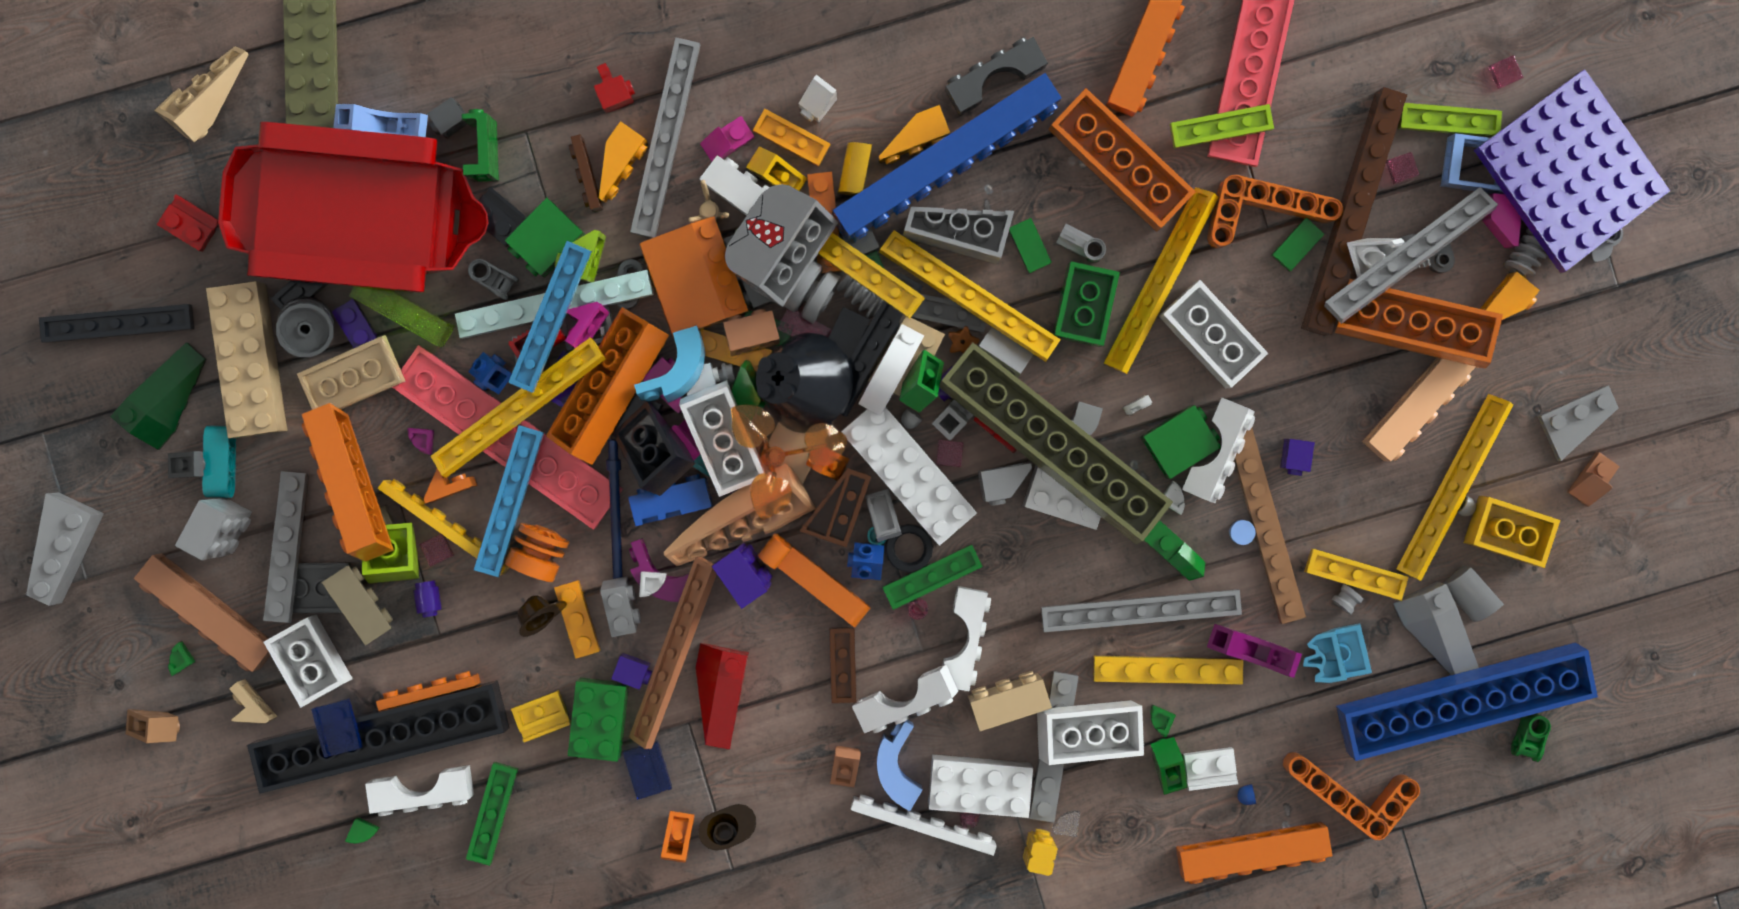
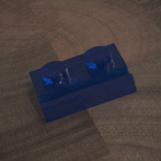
M350 698L311 709L324 758L363 747Z
M658 740L654 741L652 749H644L638 746L623 751L637 800L673 788Z

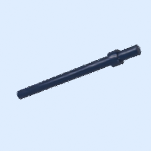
M616 439L608 440L606 470L609 471L613 579L623 577L619 486L621 459L618 458V443Z

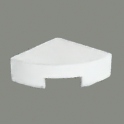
M1144 395L1124 406L1123 409L1127 415H1131L1140 409L1150 406L1152 401L1149 395Z
M1171 481L1164 495L1173 501L1169 508L1182 515L1185 507L1184 495L1180 486L1176 482Z
M642 571L639 597H646L657 592L663 586L667 573Z

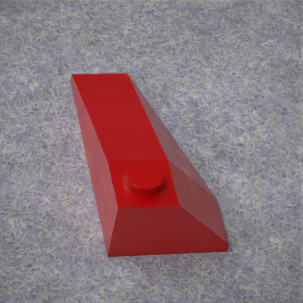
M700 643L695 669L705 745L730 750L749 652Z

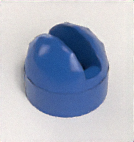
M1252 784L1245 785L1239 789L1237 796L1242 804H1257Z

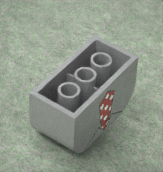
M779 184L772 186L760 195L739 228L735 231L726 248V264L733 273L753 290L783 307L839 222L816 199L789 185Z

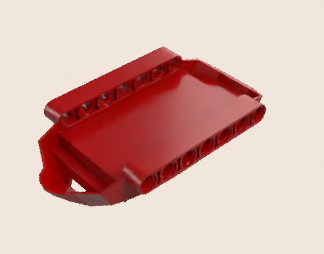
M260 122L258 144L235 147L222 172L218 224L227 249L249 254L247 276L424 292L426 274L454 270L470 245L478 242L486 233L489 222L483 204L474 198L468 181L463 175V169L436 162L437 139L428 137ZM455 210L460 211L458 235L453 234Z

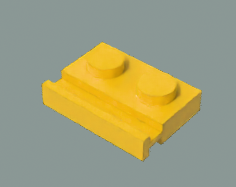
M559 690L511 709L524 743L571 725V720L568 717V712Z

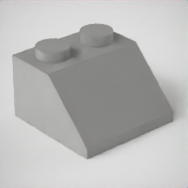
M1031 463L978 471L983 501L989 502L991 506L1005 504V499L1013 496L1032 469Z

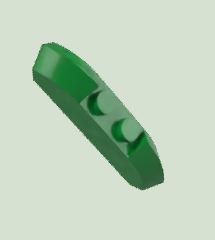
M1159 520L1143 541L1188 581L1204 577L1206 562Z

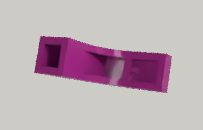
M643 538L631 542L632 548H629L633 562L638 561L639 566L630 569L639 585L642 571L659 572L651 561ZM689 573L678 577L666 576L663 586L652 596L665 601L679 602Z
M1214 624L1207 644V648L1263 666L1292 678L1295 677L1302 656L1301 653L1217 624Z

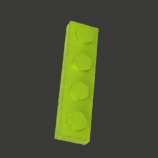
M1405 103L1398 129L1492 137L1501 130L1502 111Z
M1270 104L1171 122L1169 124L1174 149L1272 131L1274 129Z

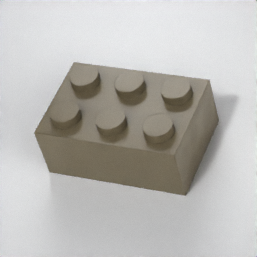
M348 565L321 583L366 646L392 628L390 622L393 621V618L385 607L380 610L376 604L379 598L371 587L367 589L361 582L364 577L357 566L351 568Z

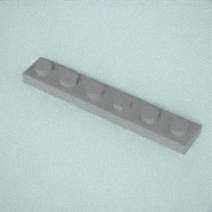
M281 471L263 621L292 622L309 476L306 473Z
M1053 671L1049 693L1052 708L1074 706L1078 675ZM1038 759L1029 814L1030 819L1055 822L1064 764L1048 765Z

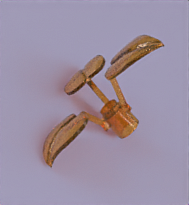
M739 405L731 408L732 431L736 441L747 448L758 447L764 441L761 460L764 465L768 466L772 476L766 473L758 474L754 478L750 489L753 507L762 520H766L781 512L791 501L792 490L790 484L783 478H776L777 473L775 471V466H780L784 462L785 456L809 452V461L813 465L826 466L835 462L845 450L847 444L846 435L825 423L815 424L807 430L804 436L806 448L783 451V449L777 446L769 447V439L766 436L770 435L775 429L774 419L771 414L765 409L754 405Z

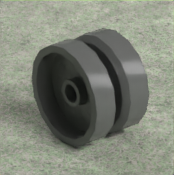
M300 296L289 300L282 306L277 317L276 336L280 345L288 353L297 357H313L327 349L333 339L334 318L330 309L322 301L314 297ZM302 325H308L309 329H303Z

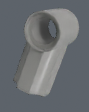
M1065 224L1056 244L1084 257L1091 263L1100 261L1106 253V245L1101 239L1094 238L1068 224ZM1091 244L1098 245L1101 249V254L1096 257L1089 255L1087 251L1088 246Z

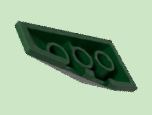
M185 343L133 391L110 417L129 434L160 450L176 432L180 416L187 407V400L192 388L195 387L206 358L189 343Z

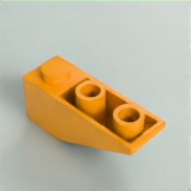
M940 105L915 114L879 155V163L886 162V165L899 161V156L909 153L910 156L916 155L924 151V146L934 145L948 136L950 131Z
M621 121L609 136L605 145L599 199L604 203L616 196L619 191L617 186L621 180H626L634 169L632 167L633 163L637 158L640 160L648 149L646 146L647 140Z

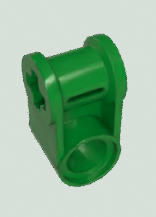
M1538 713L1521 717L1516 736L1512 741L1511 754L1514 756L1523 755L1531 758L1534 762H1539L1544 755L1545 744L1551 730L1550 721ZM1539 719L1538 727L1532 730V723Z

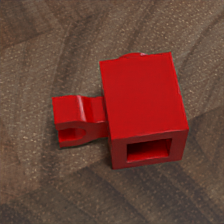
M606 63L597 66L603 82L595 85L594 89L606 114L634 103L631 95H634L635 91L630 80L625 81L622 75L613 78Z

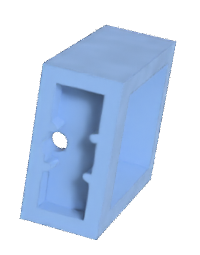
M1457 133L1447 137L1440 187L1475 191L1481 187L1486 193L1502 194L1503 191L1496 181L1492 185L1459 180L1464 146L1477 148L1489 138Z

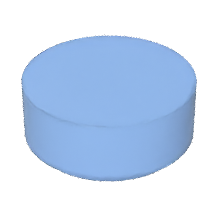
M1246 520L1235 521L1229 529L1231 540L1240 545L1252 542L1256 533L1253 524Z

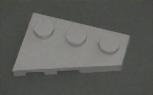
M1608 385L1537 417L1557 461H1562L1619 407Z

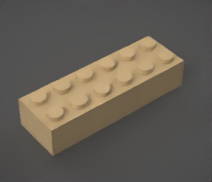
M255 281L206 288L228 438H243L287 431L266 284Z

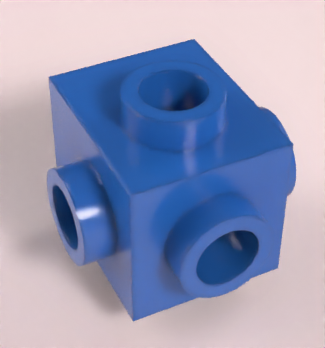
M484 352L473 362L471 369L468 371L475 378L474 383L485 391L489 388L497 394L501 393L512 375L504 366L506 361L496 354H493L491 357Z
M854 543V553H848L847 567H852L851 578L881 580L884 545Z

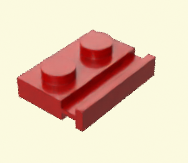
M175 194L173 202L168 205L157 225L198 251L203 252L215 233L218 219Z

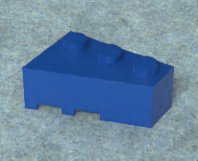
M699 474L685 477L686 483L676 485L675 482L661 496L643 489H637V495L628 497L635 526L713 507L707 478L700 479Z

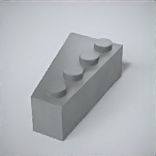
M59 492L45 494L26 592L27 596L48 606L63 602L104 513Z

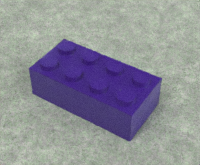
M742 543L712 565V568L741 609L766 593L772 584L771 579L773 577L765 565L761 567L757 562L758 554L752 545L746 546L745 543Z

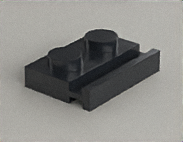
M489 187L488 191L478 200L483 204L488 215L489 224L486 231L507 247L509 244L505 240L527 217L492 187Z

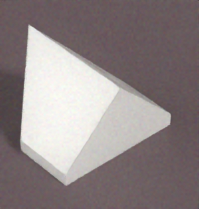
M1366 238L1348 242L1347 246L1357 277L1399 248L1405 241L1402 238Z

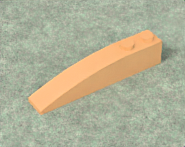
M785 463L767 473L765 479L738 489L712 507L664 551V556L674 565L680 566L695 560V557L707 556V551L709 550L721 551L729 548L728 544L740 539L743 542L752 540L751 535L764 531L766 535L774 532L816 508L797 474Z

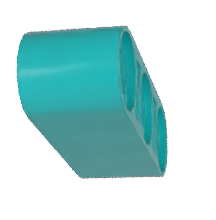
M207 425L203 435V458L205 460L202 481L203 495L206 498H232L235 493L236 438H228L226 426Z

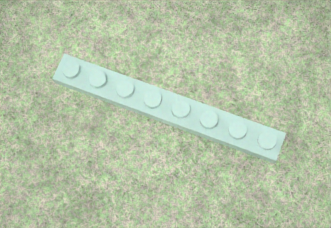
M644 270L578 285L568 309L593 302H598L605 307L653 296L649 271ZM545 293L456 313L459 337L465 339L533 323Z

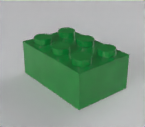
M1072 261L1069 262L1066 268L1052 334L1059 339L1096 347L1104 346L1120 272Z
M582 677L576 681L568 756L618 762L622 756L629 693L628 685L617 681Z

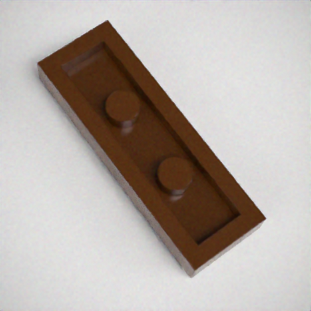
M580 134L571 136L572 144L569 145L572 159H577L579 168L575 169L578 182L584 184L585 192L582 193L585 207H590V210L594 213L602 211L603 206L599 199V191L585 140Z
M854 627L829 628L832 703H857Z

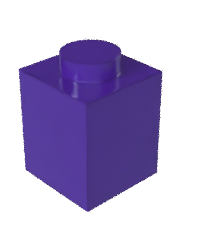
M1284 439L1280 468L1287 469V474L1302 476L1303 471L1311 472L1315 442Z
M622 653L611 679L640 690L643 684L648 685L653 672L649 670L651 663Z

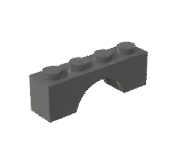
M1025 37L1021 38L1013 44L1014 48L1009 51L1000 50L991 56L992 60L983 65L982 62H979L969 68L970 73L964 76L958 74L947 81L948 85L945 87V92L959 116L981 105L982 86L990 76L999 72H1010L1025 80L1046 68L1048 62L1034 37L1028 40Z

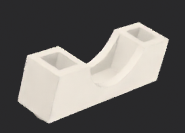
M1221 398L1212 419L1222 436L1221 450L1211 463L1191 468L1182 490L1213 503H1216L1217 499H1221L1225 491V486L1223 485L1225 479L1232 474L1235 467L1233 462L1235 456L1244 447V435L1254 424L1255 416L1253 415L1255 411Z
M961 586L956 588L953 612L959 615L966 623L968 630L967 641L960 652L954 656L943 658L942 665L946 664L958 690L970 691V686H975L977 671H974L975 661H980L982 647L978 646L980 636L984 637L986 622H983L984 612H989L991 598L987 597L988 593L986 591Z
M946 664L923 673L918 678L917 694L915 698L909 701H894L886 697L881 691L859 699L852 708L864 733L869 731L878 733L886 729L889 723L895 722V725L908 720V716L916 713L917 716L929 712L931 706L939 704V707L953 702L952 698L958 690Z
M470 765L444 769L439 774L434 788L425 792L409 790L402 785L397 776L372 779L365 784L369 814L378 813V816L393 814V810L403 809V813L418 810L420 806L435 809L442 807V803L452 802L454 806L467 803V800L474 795Z

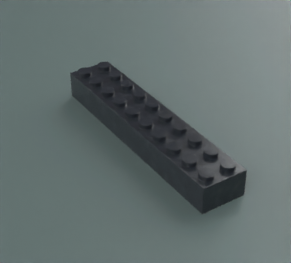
M496 680L380 711L375 710L259 739L248 744L247 748L258 791L261 794L501 734L510 727L499 683Z

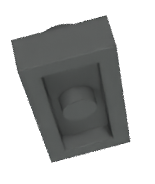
M203 451L168 453V478L203 477L205 469Z

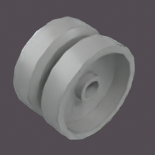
M814 260L784 304L785 308L796 312L804 302H807L802 311V318L814 324L821 312H824L830 303L841 279L840 276L832 271H828L818 282L817 280L822 272V265Z

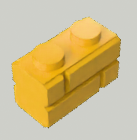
M1043 829L1028 832L1027 846L1023 854L1027 870L1046 876L1052 875L1054 868L1053 860L1056 859L1058 848L1050 836V832Z

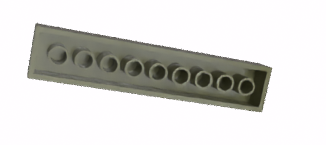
M972 343L942 379L939 386L940 389L1134 544L1137 545L1143 542L1173 503L1172 500L976 344Z

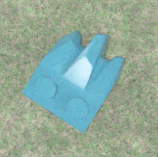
M1360 623L1328 630L1316 635L1307 644L1316 653L1304 658L1303 667H1317L1320 669V672L1315 675V682L1333 683L1347 680L1349 677L1372 673Z

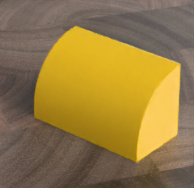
M847 143L838 188L839 194L855 196L864 190L872 150L871 144Z

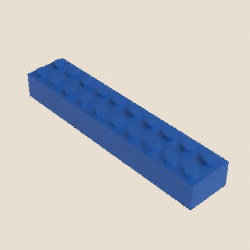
M1042 74L833 209L832 216L839 222L836 227L847 242L853 239L856 243L867 235L868 228L874 226L875 229H878L888 222L887 219L894 212L897 216L907 210L914 199L919 202L926 198L934 186H937L939 189L951 181L950 178L953 177L954 173L957 172L961 175L969 170L974 160L983 161L992 154L996 146L999 145L1000 148H1003L1013 141L1012 138L1016 136V133L1020 132L1023 135L1032 129L1039 118L1041 121L1048 119L1059 108L1057 104L1062 97L1047 74Z
M1571 643L1337 705L1336 709L1346 752L1355 761L1597 698L1598 695L1589 651L1577 643Z

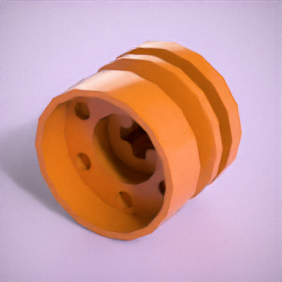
M520 523L518 530L527 536L517 534L514 539L522 544L523 548L511 547L504 564L527 576L546 582H554L560 566L552 561L551 557L563 558L565 553L555 547L567 548L570 542L561 537L557 532L546 527Z

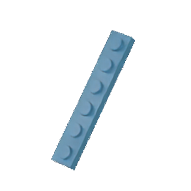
M566 241L508 383L531 393L535 391L592 251Z
M518 426L474 567L475 571L500 577L542 442L543 432Z

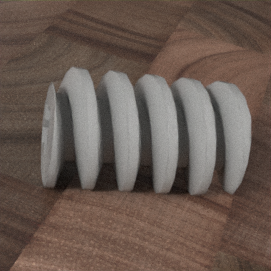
M1529 228L1526 229V235L1520 238L1521 243H1519V246L1515 247L1516 252L1510 253V260L1504 262V267L1510 273L1518 272L1525 279H1527V274L1536 275V272L1531 268L1532 266L1541 267L1542 264L1537 258H1547L1543 248Z
M847 275L839 283L836 290L840 292L846 289L845 298L853 295L851 304L855 305L860 302L861 304L858 309L860 312L868 309L866 318L869 319L875 316L883 300Z

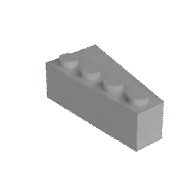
M911 207L903 236L909 240L998 265L1002 258L1014 211L1005 210V212L993 210L975 211Z

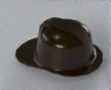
M541 596L529 597L517 613L521 625L519 634L522 637H528L540 632L566 607L567 603L559 601L549 604Z
M742 804L731 805L713 812L701 821L698 829L699 839L705 847L711 850L730 849L750 838L756 827V816L752 809Z

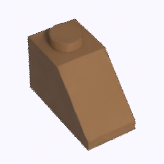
M127 710L126 735L145 743L176 742V737L180 730L178 716L168 712Z

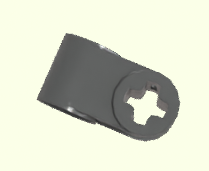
M482 259L472 261L468 267V274L474 281L505 300L508 299L507 294L514 282L519 280V278L502 268H498ZM484 264L487 268V274L482 278H478L476 268Z

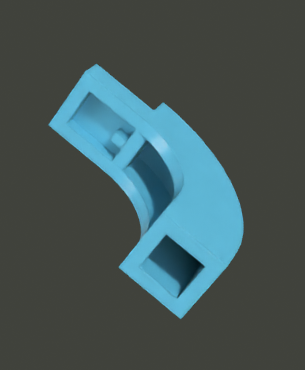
M697 326L673 333L677 347V359L673 368L668 373L634 385L641 401H654L663 394L669 403L685 395L695 385L702 373L705 362L704 343Z

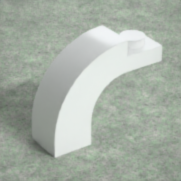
M903 324L900 326L858 403L859 405L881 416L924 335Z

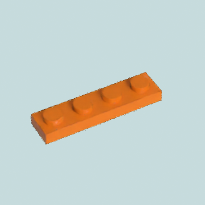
M832 171L807 174L810 197L816 199L832 215V210L836 208ZM835 227L832 233L839 237V230ZM817 254V263L822 265L821 274H825L828 271L833 273L842 272Z
M470 671L456 674V679L447 681L446 677L432 680V685L422 687V683L407 687L406 692L399 694L397 689L383 693V698L376 701L378 711L476 686L481 683L479 674L471 675Z

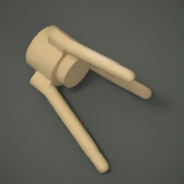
M701 180L700 183L705 202L700 206V215L690 217L688 219L689 222H697L715 216L716 220L728 218L729 213H720L718 205L711 201L705 180Z

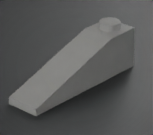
M1435 582L1403 597L1402 601L1392 602L1402 625L1419 640V643L1436 658L1450 675L1479 668L1458 608L1447 584Z

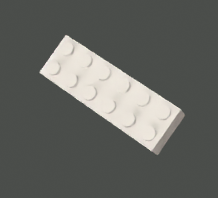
M886 407L881 416L867 409L841 431L939 546L977 514Z

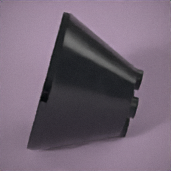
M816 333L795 335L759 361L756 374L757 393L763 398L774 418L787 429L799 433L822 431L830 427L840 413L843 414L847 408L853 388L851 364L847 355L829 337Z

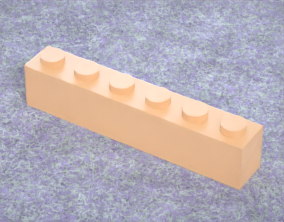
M1437 357L1362 442L1383 461H1396L1405 452L1403 448L1409 441H1415L1420 436V429L1423 425L1431 423L1438 415L1436 411L1440 406L1448 404L1455 396L1453 392L1457 387L1464 386L1470 380L1471 375L1469 374L1476 366Z

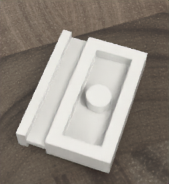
M1232 747L1183 754L1187 789L1189 791L1238 784L1234 749Z

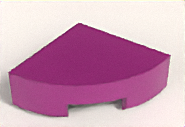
M408 428V437L412 444L420 452L432 455L434 430Z

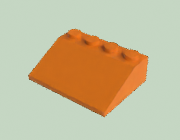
M715 216L688 224L639 244L673 338L674 332L697 326L700 330L725 322L732 316L744 315L748 312L736 275L726 264V247Z

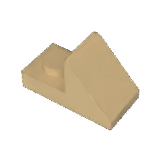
M246 679L236 682L229 688L233 693V699L239 705L245 707L231 721L266 724L277 717Z

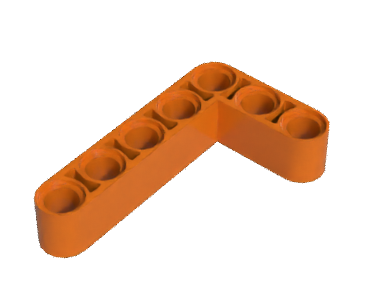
M1231 175L1225 178L1218 187L1217 196L1219 198L1213 208L1207 240L1214 248H1222L1232 242L1242 204L1300 218L1307 217L1309 220L1321 223H1329L1338 219L1343 213V206L1336 198L1240 175ZM1228 182H1234L1237 185L1236 194L1228 191ZM1252 187H1256L1261 191L1260 199H1255L1252 196ZM1277 193L1284 195V205L1276 202L1275 196ZM1301 199L1309 202L1308 211H1304L1300 207ZM1325 205H1330L1333 208L1332 217L1325 214ZM1222 206H1228L1231 209L1232 214L1230 218L1222 215ZM1216 230H1222L1225 233V242H1219L1216 239Z
M777 533L771 537L757 555L772 569L775 570L778 567L853 627H857L871 609L862 599Z
M1291 752L1283 759V767L1290 775L1374 840L1384 839L1420 794L1419 784L1410 777L1400 774L1390 781L1369 808L1301 754ZM1296 760H1301V768L1297 771H1293V762H1295ZM1320 775V783L1317 786H1312L1311 781L1313 777ZM1409 782L1408 791L1401 793L1402 785ZM1340 791L1339 799L1331 801L1332 793ZM1390 802H1394L1393 810L1391 812H1386V805ZM1359 806V813L1352 817L1350 815L1352 808ZM1378 821V829L1370 832L1371 824Z

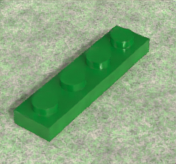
M970 544L882 588L894 610L983 566L973 545Z
M498 762L492 764L466 856L467 860L488 866L492 864L519 768Z

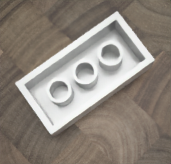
M1201 280L1194 282L1159 315V318L1225 389L1232 388L1268 354Z
M727 380L680 399L679 406L719 497L766 478L765 468Z
M1131 700L1056 707L1037 713L1039 759L1048 765L1144 756L1142 706Z
M932 754L928 796L929 810L1029 818L1033 767L1031 763Z

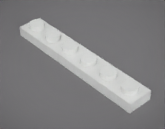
M866 795L853 797L851 803L852 811L994 856L997 846L995 841L992 840V836L978 832V835L969 833L968 828L960 825L950 827L945 825V821L935 817H931L928 820L922 818V814L913 810H907L906 813L897 810L898 806L888 802H884L883 805L875 803L872 797Z

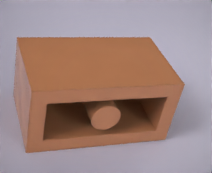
M766 309L756 310L751 313V316L743 318L742 315H735L728 318L727 322H723L731 356L780 344L772 310L767 312Z

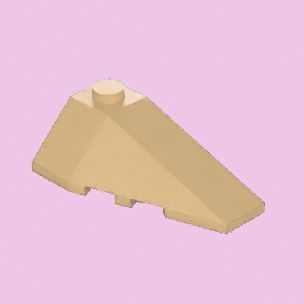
M236 46L210 65L211 71L207 74L200 76L197 74L191 79L193 82L191 86L184 91L178 88L154 111L189 140L196 142L202 139L213 125L249 54L243 49Z

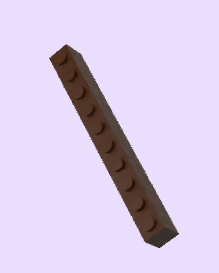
M1386 87L1381 88L1374 94L1341 199L1343 213L1334 221L1302 322L1301 329L1322 336L1331 335L1333 332L1336 318L1324 305L1328 299L1348 285L1354 265L1347 243L1361 240L1408 94Z

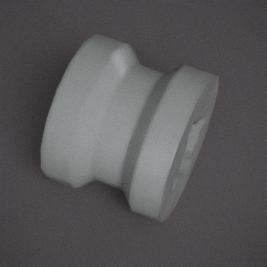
M1343 584L1341 592L1338 595H1334L1331 600L1346 613L1352 615L1356 604H1361L1364 599L1352 588Z

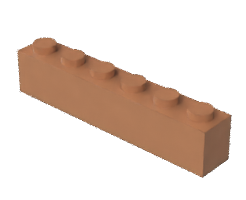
M162 553L152 555L134 577L140 583L139 587L143 591L154 594L159 598L158 602L163 607L173 609L179 614L178 618L182 622L196 627L201 637L215 642L220 652L234 657L238 661V666L245 671L254 672L261 669L271 656L264 644V641L269 639L265 634Z

